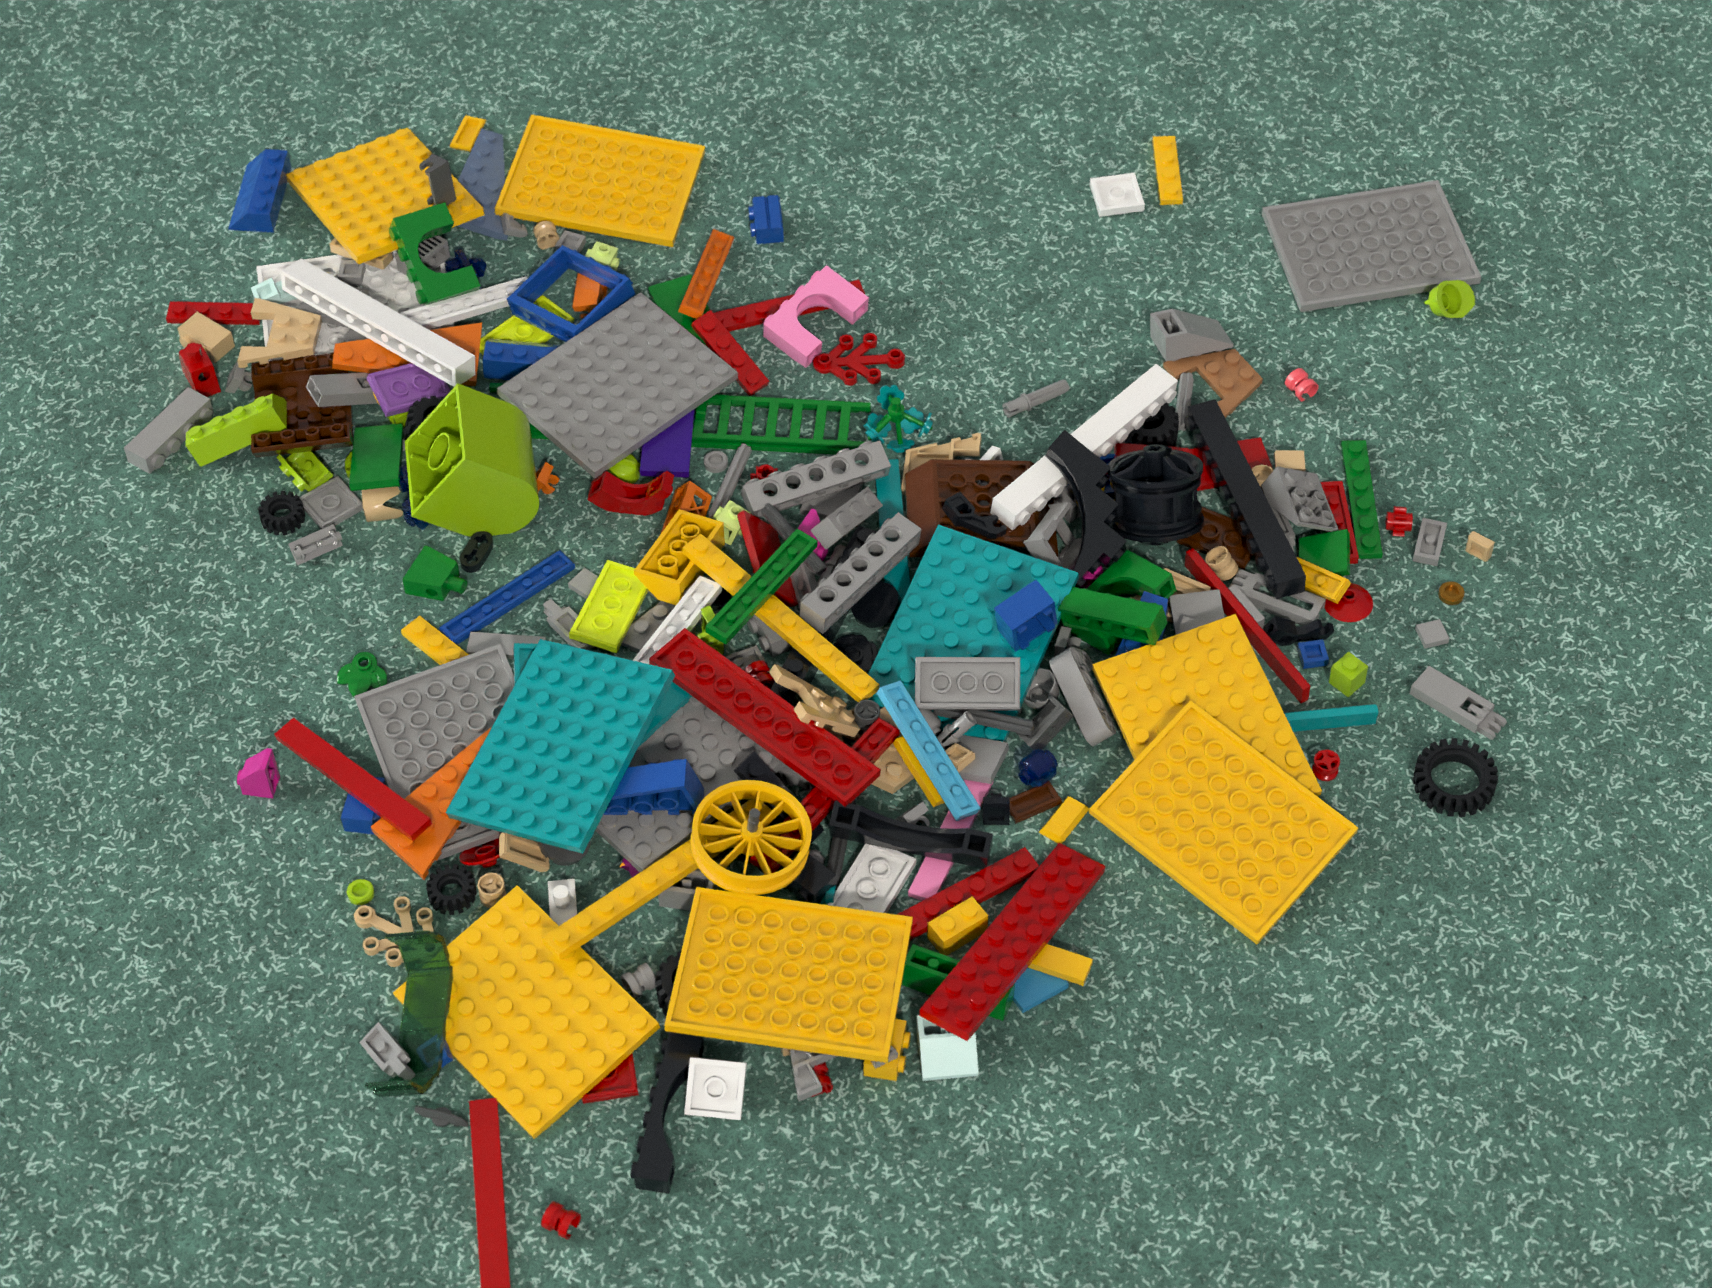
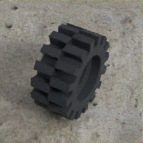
M281 491V494L277 495V492H273V497L267 495L265 497L266 501L262 500L260 502L261 506H259L258 510L261 524L264 529H267L268 533L271 534L274 531V535L279 536L280 532L283 535H287L289 530L291 533L295 532L294 527L298 529L302 527L301 523L305 521V511L302 500H300L297 494L294 496L293 492L289 491L288 495H286L285 491ZM281 509L291 511L284 517L273 516L276 511Z
M449 864L444 865L445 870L443 871L440 867L437 868V875L431 873L429 876L430 880H427L426 883L430 905H433V909L436 911L440 909V913L444 915L446 911H449V915H454V910H458L459 914L463 913V907L468 910L471 907L470 902L474 903L476 900L475 895H477L472 873L470 871L467 872V869L463 866L459 870L457 864H453V869L449 868ZM454 883L462 887V890L453 896H446L441 893L442 889L448 884Z

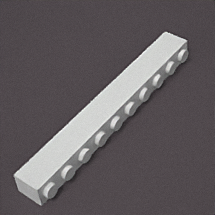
M299 259L281 270L282 290L453 387L457 383H464L475 375V355L309 262Z
M1155 364L1071 433V435L1099 458L1107 456L1114 445L1118 442H1124L1132 430H1138L1150 415L1152 417L1155 416L1162 405L1166 402L1170 403L1175 398L1178 380ZM1044 456L993 498L990 513L997 515L998 519L1013 531L1017 526L1024 525L1035 511H1041L1052 497H1058L1069 483L1060 470Z

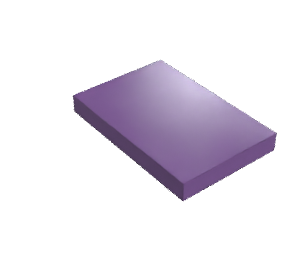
M413 363L370 373L367 376V381L386 417L408 412L414 402L417 400L421 401V398L427 397L430 399L431 396H436V398L441 399V397L445 398L451 391L446 382Z

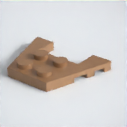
M1236 349L1181 358L1177 361L1163 363V368L1177 380L1180 379V375L1183 372L1192 373L1196 371L1222 399L1217 403L1225 418L1229 414L1231 415L1242 401H1245L1263 381V378Z

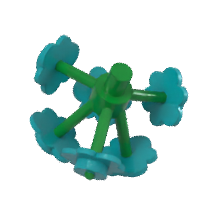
M884 385L879 390L880 394L877 396V401L881 403V407L884 410H888V413L885 416H877L875 413H871L864 425V428L867 430L865 434L868 440L872 442L880 440L883 444V438L887 437L888 432L891 430V424L889 423L891 421L896 424L897 440L890 441L887 448L892 449L896 453H903L911 448L915 441L902 439L901 428H903L906 434H912L915 430H920L918 437H921L923 433L928 434L929 430H932L933 421L929 420L932 413L930 412L923 422L924 414L921 411H917L915 407L910 408L909 411L905 410L901 404L905 395L902 390H899L897 385H892L891 387Z

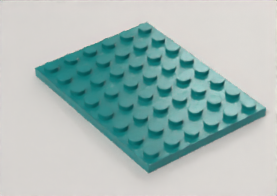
M938 525L868 675L879 683L880 687L901 680L915 703L916 657H1020L1021 708L1061 619V612L1058 611V608L1064 597L1070 593L1072 587H1075L1079 573ZM1037 579L1055 602L1057 624L1051 632L1048 633L1046 631L1029 642V647L1015 652L997 629L994 607ZM877 693L868 699L876 702L880 709L885 707ZM987 710L1015 717L1019 713V711ZM937 716L941 720L940 729L942 731L947 724H952L955 719ZM976 724L963 735L1006 742L1010 731ZM959 727L954 732H952L951 735H953L957 730H959Z
M540 639L445 813L451 819L583 854L676 676L673 670Z

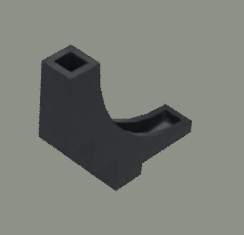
M1064 430L1050 445L1045 456L1060 470L1069 483L1078 503L1082 521V541L1078 560L1072 571L1079 573L1075 587L1082 588L1087 581L1084 577L1089 572L1094 574L1102 563L1106 567L1112 561L1117 563L1126 552L1123 547L1127 540L1109 527L1118 515L1115 511L1119 505L1101 490L1110 479L1107 475L1111 467Z

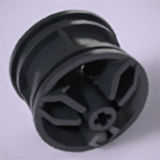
M1154 444L1145 446L1143 450L1125 453L1110 461L1108 465L1111 469L1108 471V476L1110 477V485L1114 490L1115 501L1119 505L1115 511L1118 515L1109 527L1120 536L1143 544L1159 546L1165 545L1170 541L1190 537L1203 528L1204 515L1202 514L1201 503L1197 500V488L1201 484V474L1203 473V462L1200 458L1188 452L1172 450L1171 447Z

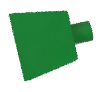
M426 545L402 579L406 594L444 601L450 590L463 594L468 583L466 579L459 577L458 563L455 560Z

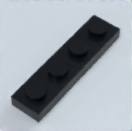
M755 751L750 753L733 770L741 780L768 782L792 794ZM764 802L771 810H773L776 807L772 804ZM782 811L776 819L782 823L788 814ZM820 824L812 831L811 843L824 831Z

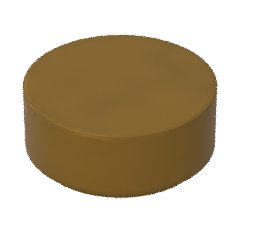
M1450 581L1440 586L1438 595L1445 604L1457 605L1462 602L1465 591L1459 583Z

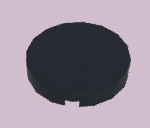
M878 582L851 607V611L859 624L866 625L869 628L882 627L895 618L894 614L901 605V598L894 586L886 582Z
M850 634L841 636L833 644L864 672L869 673L878 654L876 645L873 642L871 643L862 635Z

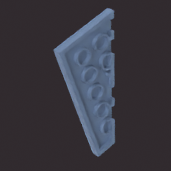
M481 128L458 181L483 207L484 215L458 225V227L495 239L507 240L508 235H505L503 232L501 216L495 215V206L505 183L503 135Z

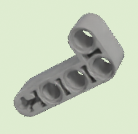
M1069 647L1049 660L1050 667L1086 741L1094 747L1116 734V728L1089 674L1092 671L1093 665L1089 655L1084 650Z

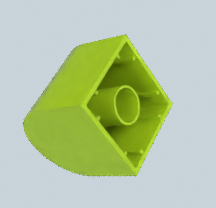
M457 383L405 441L411 517L469 537L480 531L488 532L491 536L514 533L530 523L539 509V495L528 418L513 404Z

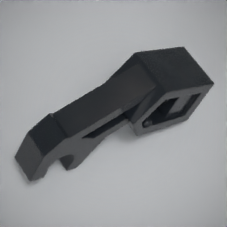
M961 492L945 499L942 509L955 527L961 526L985 536L987 539H997L1006 534L1007 527L1005 525L1001 527L994 526L998 521L997 515L981 517L974 514L975 507Z
M1274 616L1263 626L1266 634L1279 646H1289L1301 641L1325 640L1334 633L1332 623L1328 622L1322 627L1321 620L1319 619L1305 626L1296 627L1295 621Z

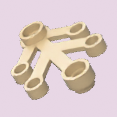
M401 896L394 901V908L396 913L399 914L402 928L377 916L375 910L367 905L360 906L354 913L355 923L358 927L369 928L373 926L393 936L382 940L368 937L363 941L364 952L369 956L388 950L385 958L387 964L391 967H397L401 963L420 958L429 962L446 947L444 941L436 938L432 926L433 914L429 908H420L416 913L417 922L423 928L424 939L414 934L410 917L411 904L407 897ZM400 904H406L403 908L398 907ZM363 913H369V914H368L367 916H365V917H362V916H361V914H363ZM423 915H429L426 919L421 918ZM371 944L376 945L373 948H367ZM405 945H411L415 947L414 949L407 950L404 952H401L399 949H397V947ZM431 946L436 947L434 950H428ZM394 955L398 956L397 959H394V960H391V959H390V957H392V956H394Z

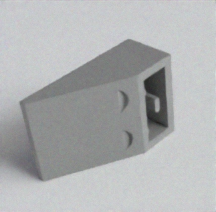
M1176 309L1150 313V336L1166 362L1177 361L1190 356H1200L1214 351H1223L1234 347V344L1218 320Z
M1277 466L1261 485L1269 505L1295 525L1330 532L1339 530L1316 473Z
M727 850L714 857L713 860L719 864L726 857ZM698 868L658 895L659 906L691 911L696 887L718 890L719 886L706 878Z

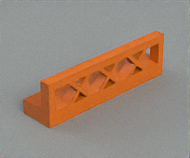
M691 481L677 488L661 533L679 509L706 517L712 496ZM694 494L703 500L702 505L697 507L694 500Z

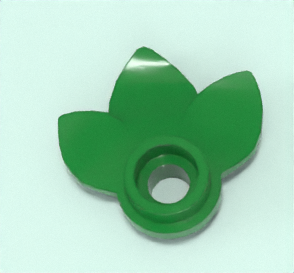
M361 652L353 658L352 663L343 666L339 670L337 684H348L349 691L354 697L367 692L370 687L375 689L386 685L387 675L378 666L376 657L373 654ZM364 660L368 661V665H367V666H365V667L360 666V663H361L362 661H364Z

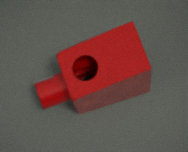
M190 343L185 349L178 352L182 371L193 390L206 397L221 392L213 364L202 344ZM202 372L203 376H206V380L204 381L198 379L199 375Z

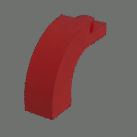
M605 471L592 481L587 500L609 512L651 515L663 509L665 499L673 491L674 475L665 471L648 483L631 484Z

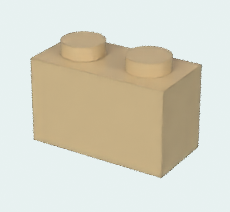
M198 311L178 327L181 345L186 348L190 343L202 344L208 357L214 363L235 347L232 333Z

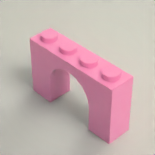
M826 265L821 271H816L805 286L801 285L790 300H785L774 315L771 314L765 319L763 323V337L806 368L813 362L815 356L822 353V341L799 323L797 319L799 315L808 308L823 306L832 309L853 325L868 311L869 297Z

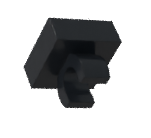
M991 793V797H983V825H1009L1010 797H1001V793Z

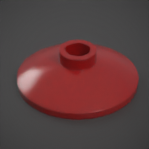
M1351 583L1338 604L1326 599L1324 608L1330 616L1339 621L1357 622L1363 620L1371 613L1373 599L1365 588Z
M499 838L484 843L482 846H476L463 851L459 856L460 862L464 865H482L483 868L494 866L497 863V859L500 858Z

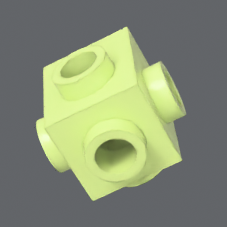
M596 241L592 249L587 250L585 255L604 266H610L614 271H617L620 259L617 258L618 248Z
M729 500L724 508L720 506L713 516L714 520L724 522L725 543L730 546L738 535L743 537L737 514L743 510L747 511Z

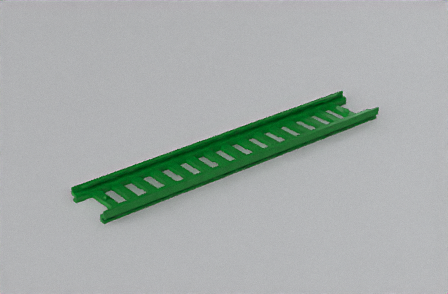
M490 383V392L497 393V388L504 383ZM714 395L696 409L692 447L737 450L741 444H746L755 451L836 455L840 450L846 448L852 450L864 443V441H848L851 412H871V403ZM707 405L721 406L717 434L704 433ZM731 406L745 407L741 435L728 434ZM755 407L769 408L765 436H752ZM779 409H793L789 437H776ZM803 410L817 411L813 439L800 438ZM827 411L841 412L838 440L824 439ZM529 422L532 439H548Z

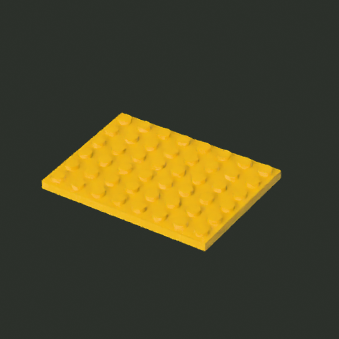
M531 114L495 206V215L502 216L503 213H507L516 219L538 223L550 221L555 226L673 247L705 154V146Z
M409 128L399 129L393 134L378 137L372 142L357 145L351 150L336 153L330 158L318 160L309 166L297 168L293 172L286 174L287 182L358 265L399 249L396 241H393L389 234L393 218L434 205V202L431 205L427 203V199L432 196L429 179L425 173L429 166L423 170H420L419 167L420 163L428 159L432 153ZM451 174L457 200L449 204L447 208L454 222L453 227L483 216L484 210L477 200Z
M1236 614L1157 641L1155 645L1148 644L1092 665V670L1134 760L1191 700L1316 796L1321 795L1320 785Z
M1191 700L1089 809V814L1256 945L1358 831L1356 825Z
M516 886L396 989L393 995L434 1037L438 1034L445 1037L452 1056L493 1098H497L498 1103L535 1139L660 1028V1025L581 947L559 960L543 944L542 939L543 936L559 925L519 886Z
M696 887L665 1020V1031L888 1063L913 917Z

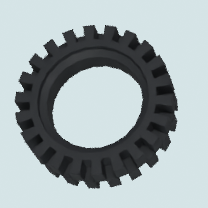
M1452 738L1450 745H1448L1446 739H1441L1439 746L1436 742L1431 743L1430 748L1425 747L1422 755L1419 754L1413 774L1415 792L1420 793L1419 799L1422 802L1427 800L1428 808L1432 809L1436 806V812L1442 814L1443 810H1447L1450 817L1454 816V812H1458L1459 817H1465L1467 811L1470 816L1474 815L1477 809L1480 811L1485 809L1486 804L1489 805L1492 796H1494L1498 782L1497 766H1494L1495 761L1492 757L1487 759L1488 752L1485 749L1478 753L1479 745L1474 743L1472 748H1469V741L1463 739L1462 745H1457L1458 738ZM1444 762H1459L1467 765L1476 773L1479 778V786L1471 793L1452 795L1437 787L1432 779L1431 772L1436 766Z

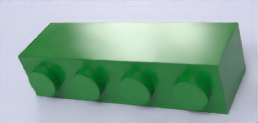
M1072 587L1070 593L1064 597L1058 608V611L1061 612L1064 626L1151 645L1156 644L1168 623L1162 605L1138 601L1133 598L1119 597L1110 593L1091 591L1086 588Z
M913 944L906 956L902 985L932 995L960 960ZM1015 984L989 1014L990 1017L1004 1021L1013 1002Z

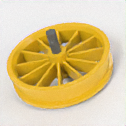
M757 780L735 781L711 791L698 805L692 823L691 852L700 871L717 886L738 894L762 895L786 887L802 872L809 855L812 828L808 814L802 804L783 788ZM738 800H756L755 808L749 811L748 820ZM759 801L776 806L759 822ZM731 802L740 822L721 810L719 806ZM782 811L792 818L790 821L767 827ZM710 814L727 827L705 824L703 822ZM798 829L801 840L776 835ZM700 834L726 839L703 845ZM774 847L796 850L799 853L794 860H791ZM734 848L719 864L709 856V854ZM740 853L746 855L743 875L725 869ZM763 853L784 868L778 872L771 873ZM749 856H756L764 875H746Z

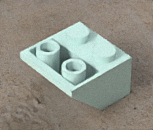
M917 1015V1040L922 1081L978 1076L976 1033L966 1041Z

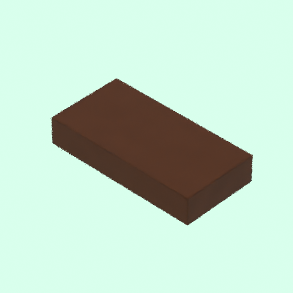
M1047 781L1011 797L1010 816L1015 824L1062 804V799L1050 781Z

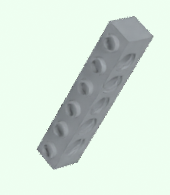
M867 441L858 448L852 450L846 448L831 457L821 456L815 459L813 463L807 465L800 463L793 466L791 470L785 472L776 471L761 480L758 478L751 479L743 485L741 496L747 510L751 512L750 514L761 518L764 517L761 510L767 504H771L778 511H782L888 476L891 465L881 441ZM862 460L866 463V465L859 466L855 463V461ZM840 468L844 473L837 474L832 469ZM817 475L821 480L813 481L809 476ZM787 483H795L798 488L791 489L787 486ZM771 490L775 493V496H767L764 494V491Z
M899 512L892 519L888 518L885 520L877 533H871L864 545L860 548H855L849 558L844 563H839L828 578L821 579L812 593H806L800 601L799 617L822 634L826 632L919 544L922 529Z

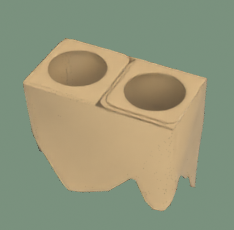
M398 487L362 490V504L366 522L397 519L403 515L402 510L383 505L386 501L400 493Z

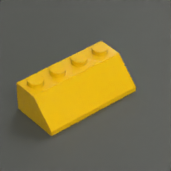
M679 509L635 568L634 575L658 600L677 605L684 596V591L699 576H703L705 573L683 554V546L702 534L721 550L725 545L724 522Z

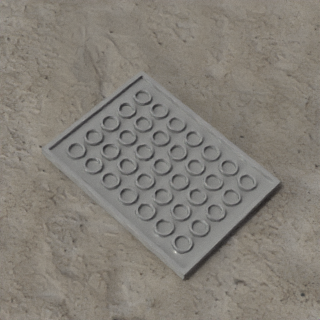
M1438 180L1262 207L1263 219L1300 312L1430 292L1442 281L1460 280L1468 285L1480 284L1481 275Z
M640 292L498 387L497 395L505 402L518 407L534 427L595 479L737 380L738 372Z
M501 643L354 696L387 785L403 799L489 728H492L514 688V674ZM461 822L452 838L448 839L438 860L499 838L502 832Z
M692 696L687 704L676 711L664 725L658 728L651 737L639 746L628 767L642 766L648 763L669 762L674 759H687L704 787L705 798L711 791L724 784L741 781L740 777L733 770L754 751L774 774L786 766V764ZM731 802L719 806L724 812L733 807ZM630 810L627 815H603L595 831L634 868L641 872L691 839L694 815L692 810H680V815H668V810H653L652 815H642L634 810ZM709 814L703 823L711 824L716 818Z

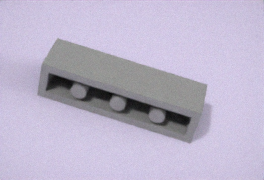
M189 387L186 388L124 447L128 462L149 474L155 469L162 467L165 459L171 453H176L180 449L181 444L186 440V432L194 426H201L203 423L210 421L214 413L210 398Z

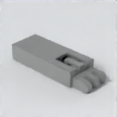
M370 373L310 375L306 386L318 407L378 404L367 381V376Z
M1238 570L1236 577H1234L1232 584L1229 586L1231 587L1236 584L1257 609L1295 621L1296 624L1301 626L1319 619V612L1321 608L1324 609L1326 602L1325 598L1306 591L1290 596L1313 605L1311 611L1269 596L1266 592L1261 593L1258 590L1261 585L1266 587L1265 576L1257 572L1252 574L1244 570Z
M1428 666L1411 685L1410 695L1474 733L1479 732L1490 740H1493L1496 736L1495 733L1498 734L1501 731V727L1507 724L1504 717L1493 711L1495 704L1431 666ZM1466 700L1473 703L1468 707L1467 711L1460 708L1464 706Z

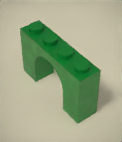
M445 202L393 218L389 228L391 239L396 241L398 245L399 258L407 266V277L410 283H414L417 290L415 292L419 304H423V306L477 291L481 287L472 265L448 273H438L427 268L419 257L418 246L421 242L428 238L448 233L453 227L454 222Z
M1129 550L1124 553L1117 563L1114 562L1104 573L1100 574L1087 588L1091 591L1110 593L1115 596L1122 594L1142 596L1143 592L1146 591L1167 599L1177 591L1172 573ZM1068 627L1071 628L1072 635L1108 656L1121 644L1123 639Z

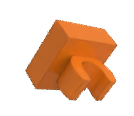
M547 462L536 472L538 492L542 490L545 494H552L555 488L551 487L549 483L556 485L560 479L551 474L554 467Z

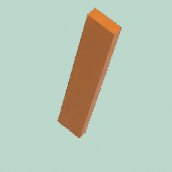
M713 229L678 312L695 319L703 315L735 237Z

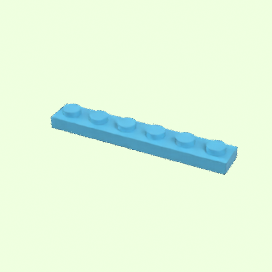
M901 680L880 687L876 692L954 819L959 821L977 814L981 809Z

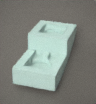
M270 278L251 287L255 298L281 304L297 299L282 290V280L275 283Z

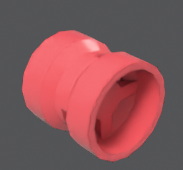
M1302 368L1292 371L1285 380V385L1289 390L1295 391V396L1301 402L1304 401L1301 395L1307 393L1312 397L1319 388L1313 379L1308 378L1307 372Z

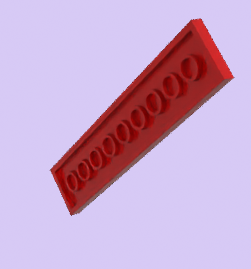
M686 628L649 658V665L673 670L676 676L672 682L826 795L840 802L844 807L855 800L880 776V768L826 729L817 727L815 721L810 720L808 724L801 722L794 711V706Z
M1058 843L920 1008L919 1016L968 1041L1105 872L1106 866Z

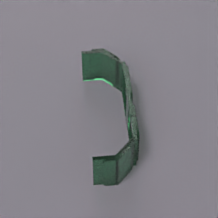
M428 930L386 934L385 938L399 946L408 973L398 1043L409 1054L411 1060L407 1065L416 1075L412 1080H404L396 1075L388 1081L365 1083V1087L372 1090L373 1094L379 1097L424 1094L433 1084L434 1078L439 1077L442 1069L446 1037L445 1026L450 1006L453 967L450 965L449 952L444 937L436 932Z

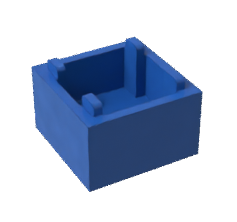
M1037 579L994 607L997 629L1015 652L1019 649H1026L1029 647V642L1046 631L1048 633L1051 632L1057 624L1055 602Z

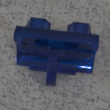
M461 248L454 251L455 258L445 261L447 273L472 265L477 278L484 276L487 267L485 261L481 258H470L468 260Z

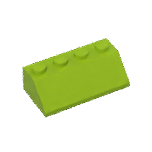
M275 394L258 397L248 405L236 407L226 415L216 416L206 424L192 427L186 432L185 446L200 467L251 445L252 434L277 432L287 429V402L284 398Z

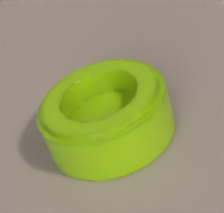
M365 879L351 882L347 888L349 901L355 905L369 903L374 897L372 883Z

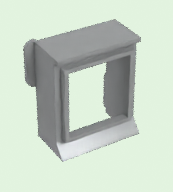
M1070 502L1048 505L1049 511L1030 537L1024 540L1023 543L1032 557L1072 570L1078 560L1082 538L1075 539L1063 519L1072 505ZM1055 530H1057L1066 545L1058 557L1048 543Z

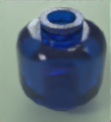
M1034 749L1020 760L1018 776L1027 786L1041 787L1057 774V760L1048 750Z

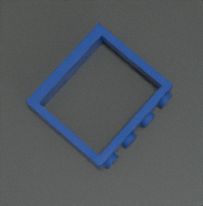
M562 245L507 298V301L514 316L567 342L630 300L635 295L632 281L626 277V274H620L610 266H604L593 258L586 257L577 250L573 251ZM568 268L612 289L578 325L534 304Z

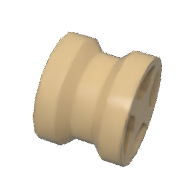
M540 222L533 229L538 247L542 250L555 247L560 239L553 222Z

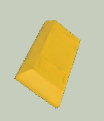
M465 115L450 147L471 152L481 128L486 123V119Z
M1067 796L1039 833L1056 843L1062 844L1090 808Z

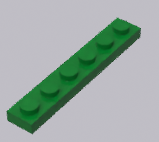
M1366 440L1341 441L1352 528L1359 559H1380L1383 552Z
M796 529L706 625L705 632L727 645L817 548L818 540Z

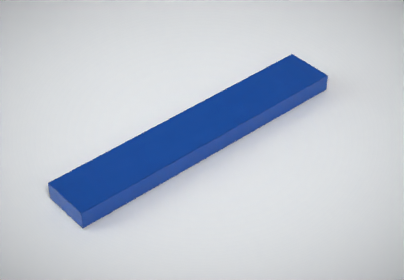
M559 550L439 627V630L458 645L469 638L470 632H478L574 570L575 564Z

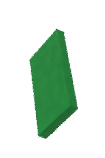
M692 274L649 286L648 294L653 303L707 346L691 327L692 322L696 319L678 312L692 280ZM708 305L706 306L703 315L710 311Z
M403 423L355 428L349 479L350 491L400 486L404 439Z

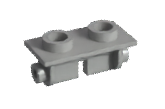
M334 524L288 543L296 564L300 565L343 546L341 542L343 539L340 532L336 531Z

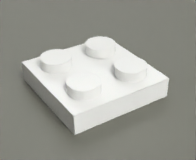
M1135 173L1090 178V188L1099 217L1144 211L1145 204Z
M690 1057L684 1114L741 1120L747 1063Z

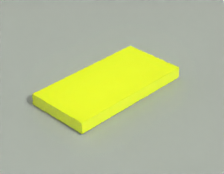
M541 295L534 302V304L571 323L574 322V318L544 295ZM513 315L481 338L479 352L484 355L485 344L489 339L545 343L553 335Z
M610 560L606 561L569 632L570 639L614 653L618 652L649 591L634 575L635 568Z

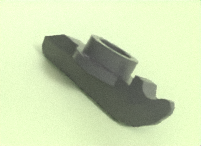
M415 1106L416 1113L432 1119L433 1124L438 1127H444L448 1124H454L457 1127L468 1126L467 1121L452 1115L451 1111L446 1107H439L433 1110Z

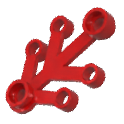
M873 333L865 334L863 336V343L847 357L839 356L846 350H851L854 346V339L848 334L840 337L839 345L831 352L819 354L813 359V367L816 371L823 374L832 373L843 380L844 384L848 386L857 383V373L866 378L870 384H877L881 381V371L879 369H869L864 365L887 364L892 369H899L905 364V355L899 349H892L888 354L863 356L867 351L877 346V336ZM845 366H847V367H849L850 369L845 371V370H843V369L840 368V367H845Z

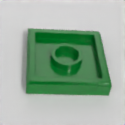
M1343 529L1299 538V558L1340 576L1350 575L1349 531Z

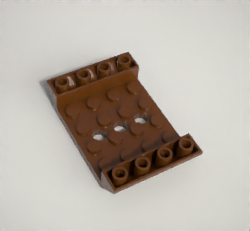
M334 352L288 360H272L261 365L259 362L251 363V378L255 399L275 394L284 398L287 402V429L251 435V451L256 458L353 446L352 405L318 407L306 388L310 375L350 373L346 370L332 369Z
M931 459L905 473L907 519L922 529L920 542L909 553V557L924 556L938 525L1002 547H1026L1023 541L1030 537L1049 511L1048 505L1054 504L1053 497L1041 511H1035L1024 525L1017 526L1013 531L1007 527L1006 534L997 539H987L985 536L961 526L955 527L942 508L945 499L961 492L975 507L974 514L981 517L992 516L990 512L993 498L1033 466L1034 463L1031 461ZM984 480L988 485L980 486L976 481ZM986 500L989 505L981 506L977 501ZM998 519L997 524L994 526L1001 527L1005 524ZM1055 530L1048 543L1058 557L1057 534Z

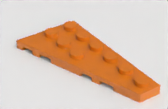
M482 323L430 330L475 355V375L461 385L476 386ZM370 339L336 343L332 369L374 373L411 364V362Z
M491 728L405 798L406 801L427 815L433 823L414 841L383 818H380L371 826L372 832L423 880L429 874L428 870L433 862L437 861L442 854L441 850L447 840L452 838L462 822L449 818L445 812Z

